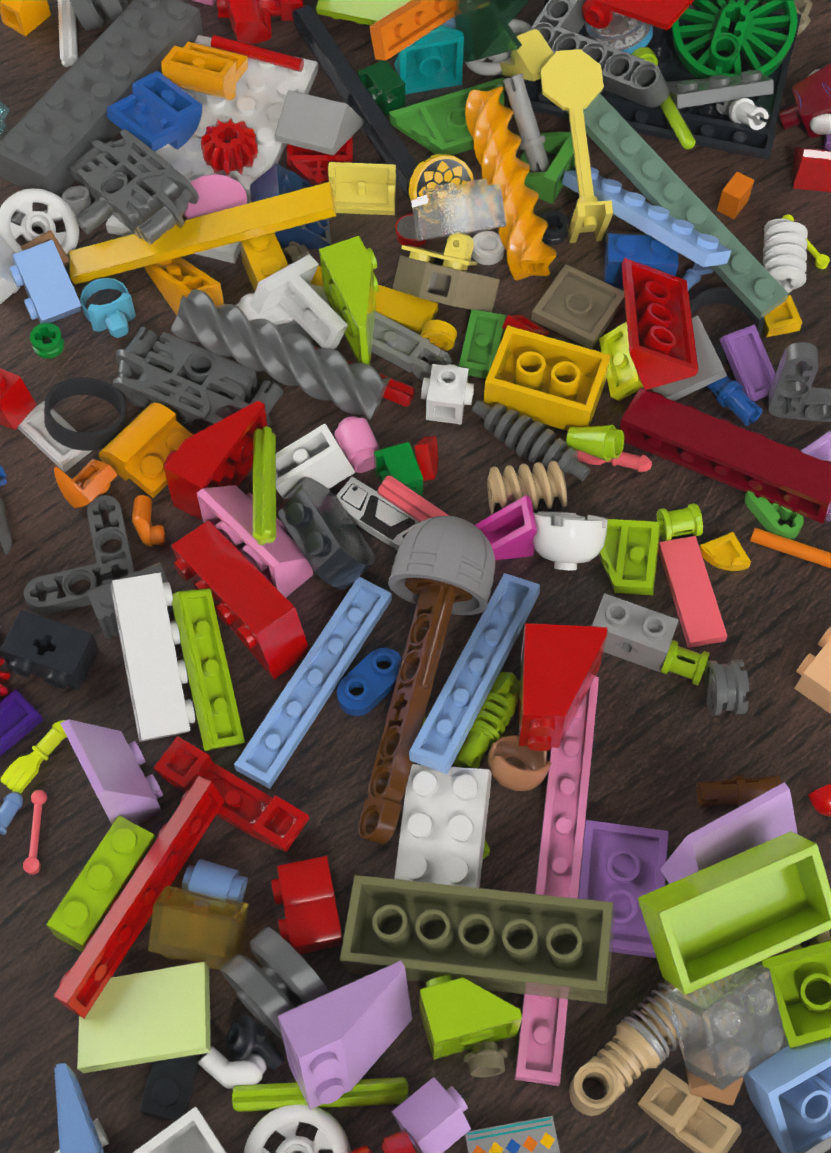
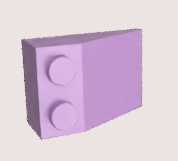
M69 719L60 723L112 825L119 815L139 825L162 813L157 799L162 797L163 793L153 774L147 777L144 776L139 765L146 761L136 741L128 744L122 732Z
M402 961L278 1016L290 1070L310 1110L321 1104H330L338 1100L343 1094L351 1091L411 1022L412 1014L406 970Z

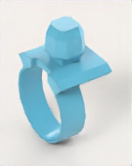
M112 278L96 279L89 283L82 290L80 300L84 315L91 322L93 331L100 332L108 329L109 333L116 338L127 335L129 330L127 322L133 320L136 316L128 289L122 282ZM114 289L123 293L117 300L109 304H90L88 309L85 308L89 297L99 290Z

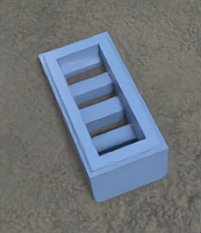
M66 1063L57 1064L54 1070L60 1153H104L76 1075Z

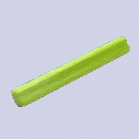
M264 426L263 429H256L253 434L252 536L257 539V544L259 545L273 543L276 539V435L272 433V429L268 426Z
M404 1077L361 1079L351 1091L343 1094L338 1100L330 1104H321L317 1107L401 1104L408 1099V1082ZM297 1082L236 1085L232 1091V1106L237 1112L265 1111L289 1105H307Z

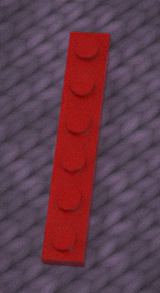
M198 776L192 787L183 794L179 807L169 822L160 829L157 840L146 857L135 867L134 874L122 893L113 900L109 913L97 931L88 938L85 949L74 966L62 977L54 997L74 1014L85 1019L224 804V798L211 781Z

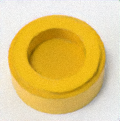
M430 320L424 323L420 336L430 340L431 344L441 350L448 351L454 347L457 331L451 324L445 321Z

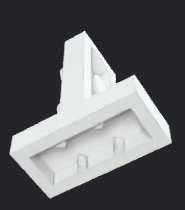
M310 255L258 283L250 306L259 315L280 304L322 348L335 349L338 347L348 324L309 286L319 265Z

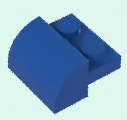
M155 71L132 83V95L107 107V118L122 130L125 129L154 152L168 144L176 150L181 148L195 133L202 116V104L159 71Z

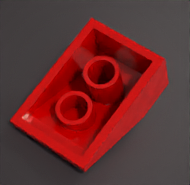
M256 401L185 439L177 451L173 450L170 452L164 463V472L174 507L203 521L197 492L203 488L240 486L253 468L254 431L267 426L264 403Z

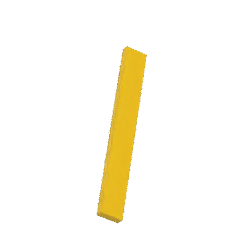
M327 182L184 220L185 224L182 228L174 225L173 228L160 236L152 245H149L143 238L140 239L135 234L71 250L70 278L76 285L335 217L336 209L331 183Z

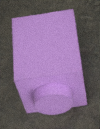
M435 1077L392 1111L401 1130H406L412 1145L419 1153H443L471 1130L463 1114L468 1109L463 1098L452 1086L445 1090Z

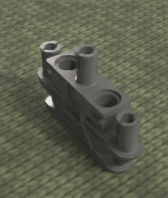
M125 129L119 131L123 139L115 142L103 143L99 140L90 142L92 149L67 166L73 178L80 185L83 183L89 190L90 196L96 200L85 210L74 216L78 225L87 235L112 215L136 236L148 242L149 245H152L160 236L173 228L174 225H177L179 228L183 227L185 222L182 216L188 208V203L196 204L199 201V196L191 183L181 173Z
M141 327L126 350L116 351L115 360L119 365V378L113 380L112 386L119 390L125 401L142 409H145L153 402L162 404L176 414V421L195 433L206 429L256 401L264 403L267 426H270L271 420L268 415L278 399L283 395V390L276 383H273L270 389L268 388L271 384L269 380L263 381L258 390L257 376L254 370L231 361L226 356L217 355L208 349L205 350L166 332H163L158 338L150 329L144 335L147 329Z

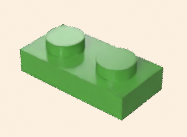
M471 310L459 367L469 368L468 376L487 378L502 340L504 331L502 326L506 320V315Z

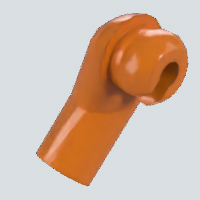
M140 495L134 499L132 522L144 545L152 548L153 545H163L166 542L165 527L162 525L152 526V499L146 495Z

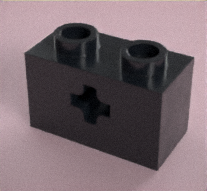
M21 610L0 651L8 664V668L20 676L29 677L30 674L42 677L46 683L55 688L65 689L68 686L80 690L99 652V648L92 633Z

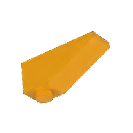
M181 257L144 266L146 272L176 315L182 296L187 297L193 289L207 293L215 306L224 304L221 284Z

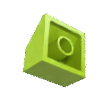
M451 975L440 976L426 982L427 988L420 989L419 1010L433 1060L470 1050L471 1046L477 1043L498 1042L517 1036L522 1021L520 1009L465 978L452 980Z

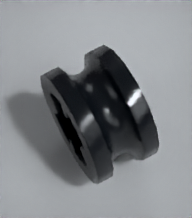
M559 211L543 213L540 217L547 221L548 226L542 241L548 245L563 243L568 234V218ZM551 226H557L555 230H550Z

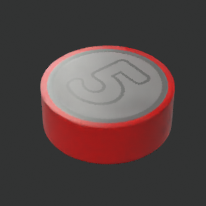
M418 214L402 216L398 219L395 226L397 241L405 246L420 247L424 245L429 238L428 221Z

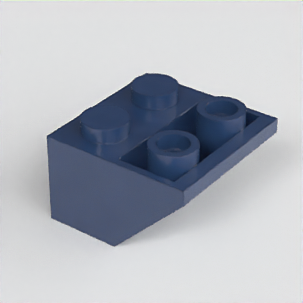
M275 164L250 185L251 203L315 185L302 179L296 173ZM329 218L274 232L281 249L289 246L291 241L297 242L300 245L303 244L307 249H318L331 245Z

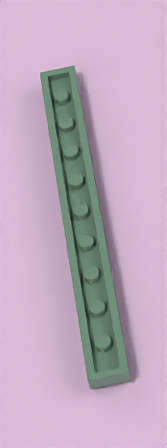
M601 94L594 99L587 109H583L586 134L653 206L666 208L669 210L670 216L692 223L694 225L693 229L702 234L717 237L719 244L731 250L727 264L710 267L759 320L787 300L789 293Z

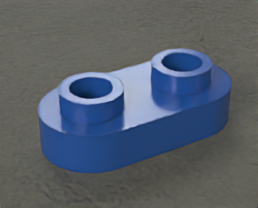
M378 648L367 655L339 683L337 699L340 708L352 716H362L370 712L395 688L402 662L400 654L390 648ZM380 662H388L391 666L388 669H380L377 665ZM353 688H361L364 691L359 696L350 694Z

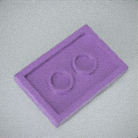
M586 820L578 899L613 902L615 922L612 952L656 958L638 897L665 886V876L660 871V868L667 860L668 831Z

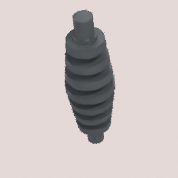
M479 399L474 404L472 412L484 419V428L490 433L495 430L494 436L502 442L506 439L505 445L512 451L516 449V455L525 459L529 455L528 460L533 464L542 461L546 470L549 462L556 461L564 476L571 473L582 481L588 476L591 469L578 461V452L572 447L565 452L567 443L561 438L555 441L556 434L550 429L544 431L545 425L539 421L532 423L533 419L527 415H522L519 418L520 413L513 409L507 411V407L500 403L491 407Z

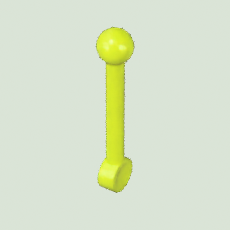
M789 214L781 218L794 222L793 216ZM806 239L807 250L816 259L815 266L819 269L827 268L830 262L829 257L825 254H820L810 241Z

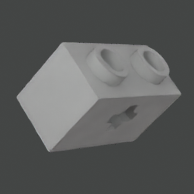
M604 593L592 626L607 627V639L603 652L660 672L679 620Z

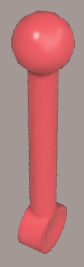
M40 789L35 790L31 795L34 812L29 857L23 862V869L30 875L37 874L41 869L37 853L42 805L47 801V794Z

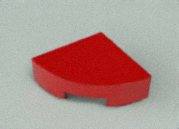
M436 435L423 437L414 447L423 481L433 480L437 475L438 444Z

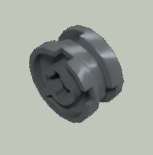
M742 659L729 660L728 664H718L716 660L707 662L705 669V694L707 706L712 716L720 715L722 710L731 711L733 714H746L749 701L745 700L746 692H749V680L747 671L740 670V667L744 666Z

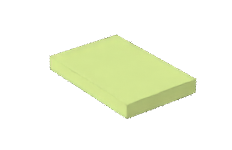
M205 962L110 978L85 1019L79 1016L77 1069L82 1073L211 1052L209 966Z

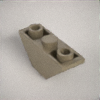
M400 255L392 289L450 306L492 313L500 279Z

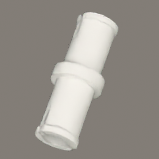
M748 98L722 101L725 103L724 105L716 103L718 112L729 116L732 122L746 124L754 130L762 129L766 125V122L759 118L768 119V112L761 107L755 106L753 101Z

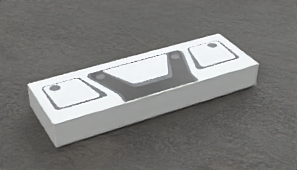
M351 477L336 495L354 524L397 551L406 534L419 523L378 495L377 491L354 477Z

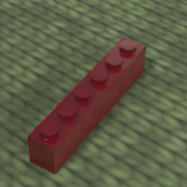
M639 388L621 418L620 430L624 433V442L746 493L750 491L758 498L763 497L770 503H776L780 507H785L792 512L824 524L831 510V461L820 460L803 453L798 448L785 446L768 439L763 434L750 432L733 425L728 420L715 418L700 412L693 406L680 404L660 393L650 392Z

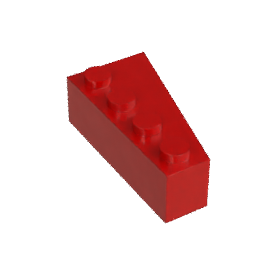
M209 520L171 545L177 559L173 565L180 577L185 582L190 579L194 584L195 590L211 589L215 610L220 619L232 629L273 680L306 657L310 649L296 608Z

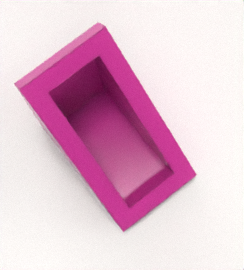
M525 495L475 524L490 542L495 560L533 556V539L537 534L531 497Z

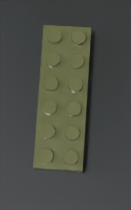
M354 875L340 961L351 974L368 976L402 961L406 970V978L410 981L428 982L440 976L451 975L452 980L465 978L485 990L607 1004L615 922L613 902Z

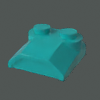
M441 25L398 53V58L395 61V70L405 83V94L462 85L464 35L462 31Z

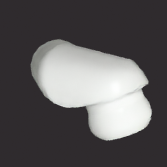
M211 1046V1052L204 1053L198 1061V1064L228 1089L236 1085L258 1084L266 1070V1062L258 1054L251 1053L244 1060L230 1062L213 1046Z

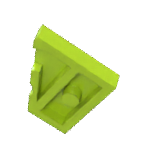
M608 519L605 543L598 555L615 593L653 595L660 522Z

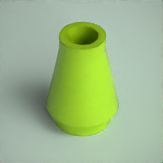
M614 425L572 426L567 434L568 448L572 447L605 461H610L611 458L618 459L624 446V433L622 430L616 429Z

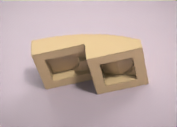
M665 1068L662 1069L638 1103L641 1109L695 1153H728L742 1132L740 1124L717 1110L701 1097L691 1095L689 1085Z

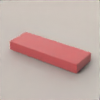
M696 536L659 542L658 552L687 647L693 648L725 642L727 633Z

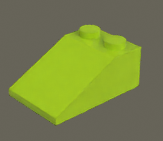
M356 236L319 249L323 288L329 305L348 324L344 335L358 363L370 365L376 311L375 292L379 291L378 282L373 273V269L377 268V261L371 248L366 249L360 237Z

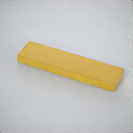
M318 266L310 284L323 287L321 267ZM378 285L379 291L375 292L377 313L421 335L424 323L434 320L438 312V303Z

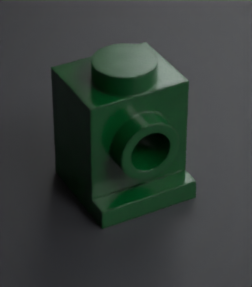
M382 60L357 71L359 79L384 116L389 115L391 111L405 107V83L387 61Z

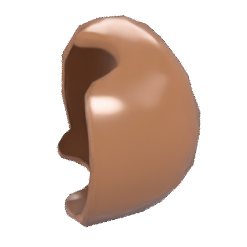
M516 735L501 737L492 744L488 753V767L500 786L512 791H529L539 786L552 764L549 761L547 762V751H533L527 746H518L519 736Z

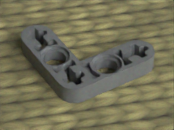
M798 342L789 345L784 350L769 391V412L775 417L831 422V389L811 387L818 371V349L816 346L806 342Z
M108 495L96 497L87 507V516L97 563L39 576L28 582L24 589V598L33 613L50 615L92 605L87 592L81 595L71 592V587L76 581L87 580L91 583L90 589L99 586L96 577L101 576L102 584L115 580L114 574L122 573L123 576L135 572L124 516L119 502L114 497ZM108 509L112 527L105 528L101 518V511ZM107 540H120L122 546L114 553H106L102 550V546ZM61 585L66 595L63 598L60 597L58 586ZM46 590L48 593L46 600L39 602V592Z

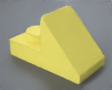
M534 29L511 38V58L500 62L502 74L512 77L523 73L524 80L536 81L541 79V69L554 55L542 34Z

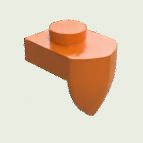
M92 459L73 479L58 467H54L59 489L73 508L86 506L96 497L102 496L110 488V482L118 475L109 464L96 459Z

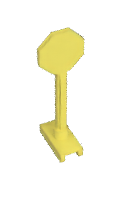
M581 49L557 51L543 66L540 76L543 95L562 110L569 112L579 199L577 200V205L568 228L569 243H576L579 233L595 232L596 241H602L613 215L612 200L598 201L597 197L594 196L583 109H587L603 90L601 65Z

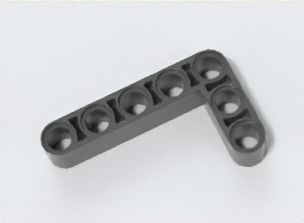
M586 0L548 1L529 31L538 30L554 54L557 51L581 49L601 65L604 90L646 107H658L664 103L669 95V87L656 64L578 34L586 22L582 13V6Z

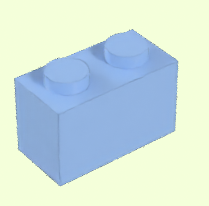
M53 240L12 255L14 265L9 267L16 286L20 287L23 285L29 298L23 301L32 320L38 318L40 324L52 323L81 311V303Z

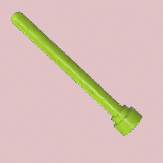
M648 47L638 48L631 54L658 65L655 54ZM668 95V98L660 107L682 147L687 150L692 149L695 145V139L671 96Z

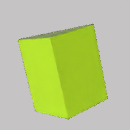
M831 940L762 960L773 1001L790 1049L831 1038Z

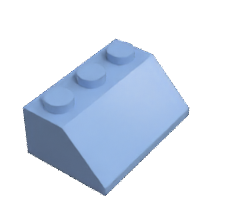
M786 1038L741 1063L743 1078L750 1100L782 1153H804L831 1136V1038L791 1049Z

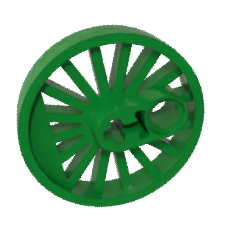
M694 0L693 4L704 12L687 8L679 18L698 23V25L679 26V18L672 25V39L676 54L683 66L698 79L718 75L741 76L740 50L751 70H759L763 75L769 76L782 63L795 37L797 11L794 0H764L768 3L755 10L753 9L761 0H750L746 5H744L745 0H738L737 3L735 0H727V4L724 0H713L714 4L709 0ZM780 8L783 9L785 14L784 16L762 18ZM731 22L737 23L734 34L728 33ZM787 27V35L766 29ZM702 36L685 46L681 39ZM763 42L782 46V49L779 53H776ZM711 44L698 61L692 57V53ZM752 49L769 62L761 67ZM726 50L731 56L722 57L717 52Z

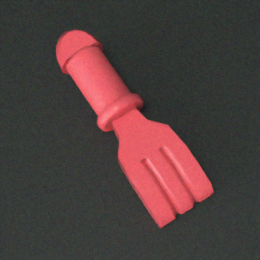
M575 449L578 452V461L587 464L601 465L605 462H612V466L619 465L636 469L638 472H646L652 467V461L643 454L639 456L622 452L618 459L611 458L610 461H605Z

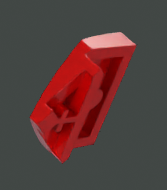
M353 136L334 155L287 144V168L314 185L329 182V162L353 163Z

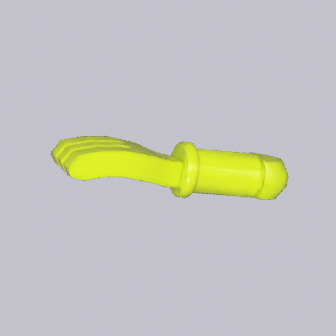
M65 720L54 723L51 730L36 746H32L34 750L32 753L19 757L9 766L0 780L4 785H7V788L20 794L38 774L42 761H47L52 751L64 738H67L60 724Z

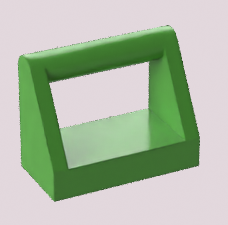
M571 132L540 133L541 136L544 135L546 142H543L545 151L557 156L547 172L528 173L525 179V185L538 192L539 199L551 204L554 203L564 187L562 181L565 171L575 169ZM524 150L519 159L529 164Z

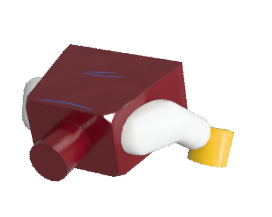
M831 64L822 69L814 70L807 78L793 86L792 91L797 104L779 111L785 130L804 123L809 137L831 135Z

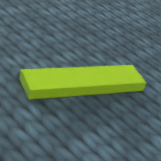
M211 589L176 592L172 594V607L179 629L180 643L204 751L245 743Z

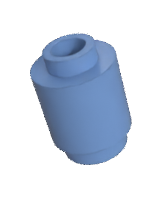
M199 859L196 866H188L183 878L182 889L187 890V900L227 911L228 908L238 910L245 895L248 878L239 875V870Z

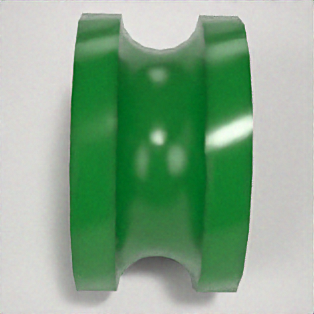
M39 324L30 333L32 347L35 354L39 357L51 359L62 353L65 343L59 327L55 324ZM51 337V343L43 344V339Z

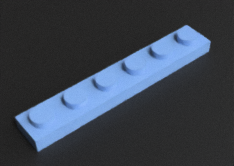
M590 167L594 196L597 197L598 201L612 200L614 215L702 267L728 263L731 250L719 244L717 237L698 232L693 229L694 225L692 223L670 216L669 210L649 204L645 201L643 195L628 192L621 188L622 184L620 182L606 179L599 175L597 169ZM576 170L565 171L562 184L579 194Z
M504 573L487 605V609L478 621L409 751L410 761L448 774L540 594V584Z
M361 577L354 582L234 764L236 771L269 789L272 787L392 601V593Z

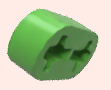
M750 491L745 493L744 500L747 507L768 532L791 540L798 536L804 523L802 515L792 512L785 507H780L776 503H770L763 497L757 498ZM781 518L783 521L790 519L792 521L791 527L787 524L779 525V519Z

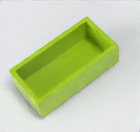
M792 831L638 897L662 976L684 995L831 929V889L818 845Z

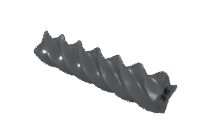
M193 289L187 297L182 296L177 316L170 330L171 333L183 340L200 342L210 352L220 356H233L238 363L248 369L266 371L277 382L284 385L300 386L305 393L313 398L325 401L332 400L341 410L349 414L366 415L369 420L377 412L391 377L381 378L378 372L368 364H348L343 355L334 349H315L311 342L303 335L296 333L282 335L277 326L269 320L260 318L248 320L244 312L233 304L215 306L210 296L198 289Z

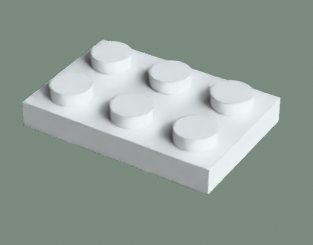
M412 764L405 791L394 879L480 888L492 773L489 769L451 767L448 774L423 765Z

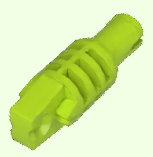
M501 672L496 678L453 762L457 767L477 769L486 751L504 733L505 727L509 724L510 718L515 713V708L520 698V681L513 673Z

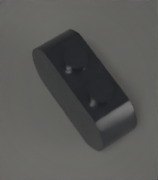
M310 478L303 479L277 505V514L313 571L329 585L345 590L375 563L373 551L338 498L318 481Z

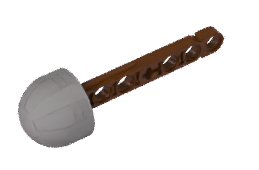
M437 516L415 525L404 537L395 556L391 576L389 577L388 585L390 589L401 598L417 606L369 782L368 799L364 801L358 825V832L361 838L379 845L386 844L391 839L397 825L402 806L399 803L405 794L413 761H410L409 751L422 728L451 614L474 615L482 613L487 609L495 572L494 552L483 532L462 518Z

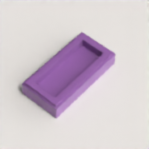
M755 324L720 338L719 340L736 381L743 386V391L754 402L769 396L775 371Z

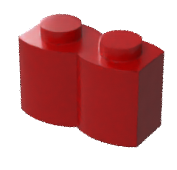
M327 856L277 866L279 878L271 880L276 905L284 903L286 916L285 919L278 920L280 936L291 944L299 955L342 946L343 936Z

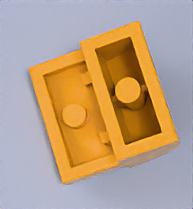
M187 42L183 48L174 46L162 60V74L180 88L232 100L236 96L237 82L248 69V56Z
M153 402L99 452V459L109 464L125 481L131 479L148 495L154 498L168 484L164 472V463L167 456L173 450L177 451L183 441L193 434L176 421V414L162 404Z

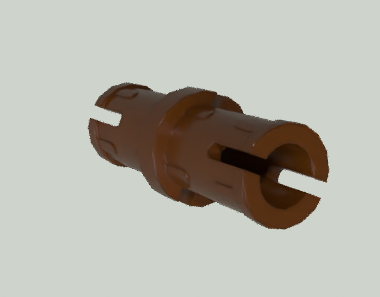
M735 775L730 780L698 781L696 783L697 803L699 808L718 805H735L738 808L781 785L782 782L779 775L761 778H743L742 775Z

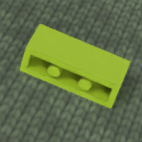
M120 815L117 817L46 924L56 938L83 952L88 938L97 931L109 913L113 900L122 893L132 878L135 867L146 857L155 843L156 837L154 834Z

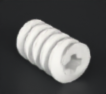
M774 219L768 221L764 226L763 267L790 293L793 289L803 286L806 282L805 272L807 263L805 261L807 260L806 239L808 230L804 225L797 222H791L787 219Z

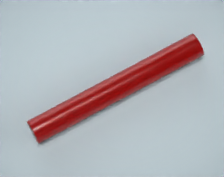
M213 35L211 39L212 48L248 56V58L298 72H301L304 67V59L217 35Z

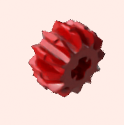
M232 118L227 123L217 120L216 127L207 126L205 135L201 136L203 159L206 165L213 168L215 173L224 170L227 176H229L231 171H237L242 175L243 167L252 168L254 159L257 158L258 143L253 128H248L245 121L235 124Z

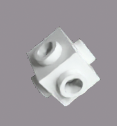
M452 364L432 365L430 378L424 377L421 391V399H426V420L462 425L464 406L472 405L474 384L468 383L469 368H461Z

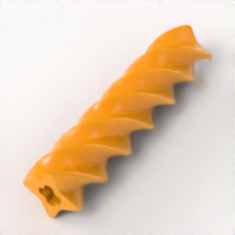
M500 86L489 91L471 90L466 101V123L473 138L477 160L482 168V178L485 187L490 194V205L493 215L498 222L500 239L507 251V262L510 272L516 281L530 276L550 275L548 266L556 258L557 253L555 249L544 244L542 241L548 226L547 221L533 213L539 194L525 185L530 165L516 157V152L522 139L507 129L513 111L499 102L504 87Z

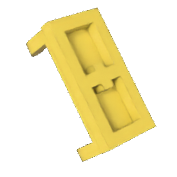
M329 162L328 177L334 191L336 213L395 215V164Z

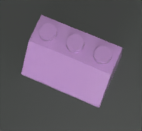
M784 782L687 835L660 868L669 884L790 831L798 834L790 789Z

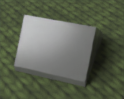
M288 90L274 135L275 141L334 155L363 125V119L346 103Z

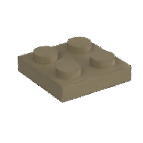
M565 264L533 309L531 320L585 347L593 349L625 302L624 291Z

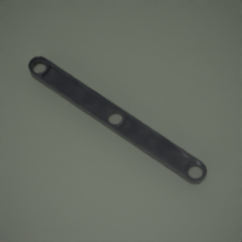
M307 4L292 11L293 21L302 40L343 102L348 104L363 119L361 129L384 164L396 165V182L413 208L416 209L410 200L409 184L410 178L418 166L312 7Z

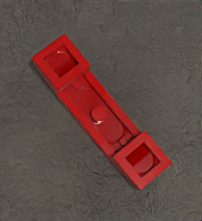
M178 736L153 767L156 773L183 793L192 787L198 776L211 781L225 800L217 813L218 817L250 836L285 852L310 819L308 814L276 795L273 798L215 764L212 762L210 755Z

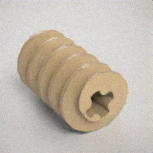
M556 461L549 462L547 471L541 462H537L534 464L532 473L528 465L521 464L517 475L511 465L505 467L503 476H501L497 467L490 468L487 479V492L491 514L494 512L496 503H499L503 509L510 505V502H515L525 495L531 497L533 510H537L540 499H544L547 508L551 509L554 497L559 498L562 507L567 506L565 477Z

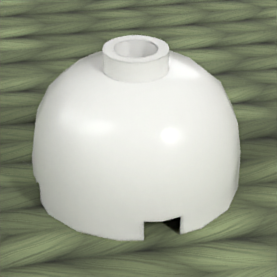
M545 511L538 512V514L534 513L537 534L533 539L534 548L543 558L555 561V569L577 570V563L591 561L600 553L604 546L607 535V518L588 515V520H585V517L578 516L576 513Z

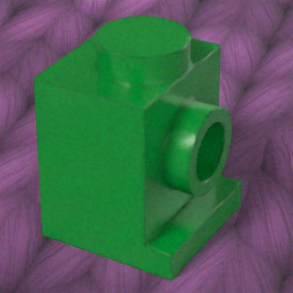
M409 442L374 451V471L376 477L379 476L380 483L387 476H392L423 497V477Z

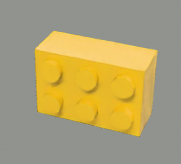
M507 325L485 381L484 402L491 407L500 403L507 407V411L510 409L518 411L520 413L519 417L527 415L533 421H539L545 425L569 431L572 426L590 427L606 382L611 355Z

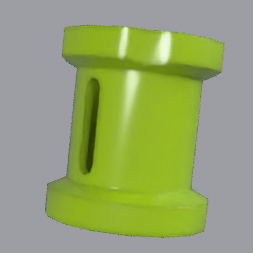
M689 504L687 508L667 511L665 508L658 509L657 522H660V537L662 541H668L672 537L692 534L693 536L702 535V514L698 504Z
M672 640L661 673L667 674L670 671L692 679V684L698 686L710 653L704 651L700 654L678 646V641Z

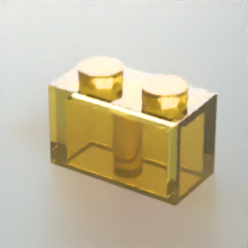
M166 886L153 907L148 951L162 954L168 959L205 962L209 968L221 969L236 954L239 955L242 950L249 904Z

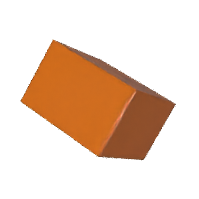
M736 172L722 190L717 211L735 219L749 201L754 180Z

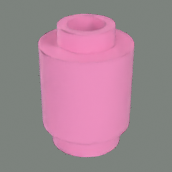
M356 416L345 418L338 424V428L334 432L335 439L356 473L367 472L374 468V451L381 449L366 419Z

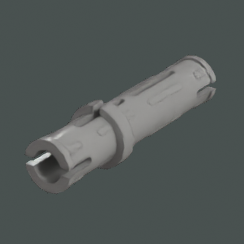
M523 73L504 79L502 82L505 85L522 139L520 148L525 150L531 173L547 172L550 164L543 142H546L544 135H540L524 83Z

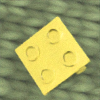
M454 233L450 235L444 253L415 246L402 245L401 248L410 251L409 258L424 262H434L435 257L444 259L443 266L462 271L467 270L468 265H477L478 263L471 260L474 241L467 234Z

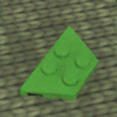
M504 77L389 112V122L392 126L434 154L455 155L474 149L473 138L468 130L465 116L469 92L471 90L489 91L503 86L504 90L500 95L499 102L504 105L505 85L502 82Z

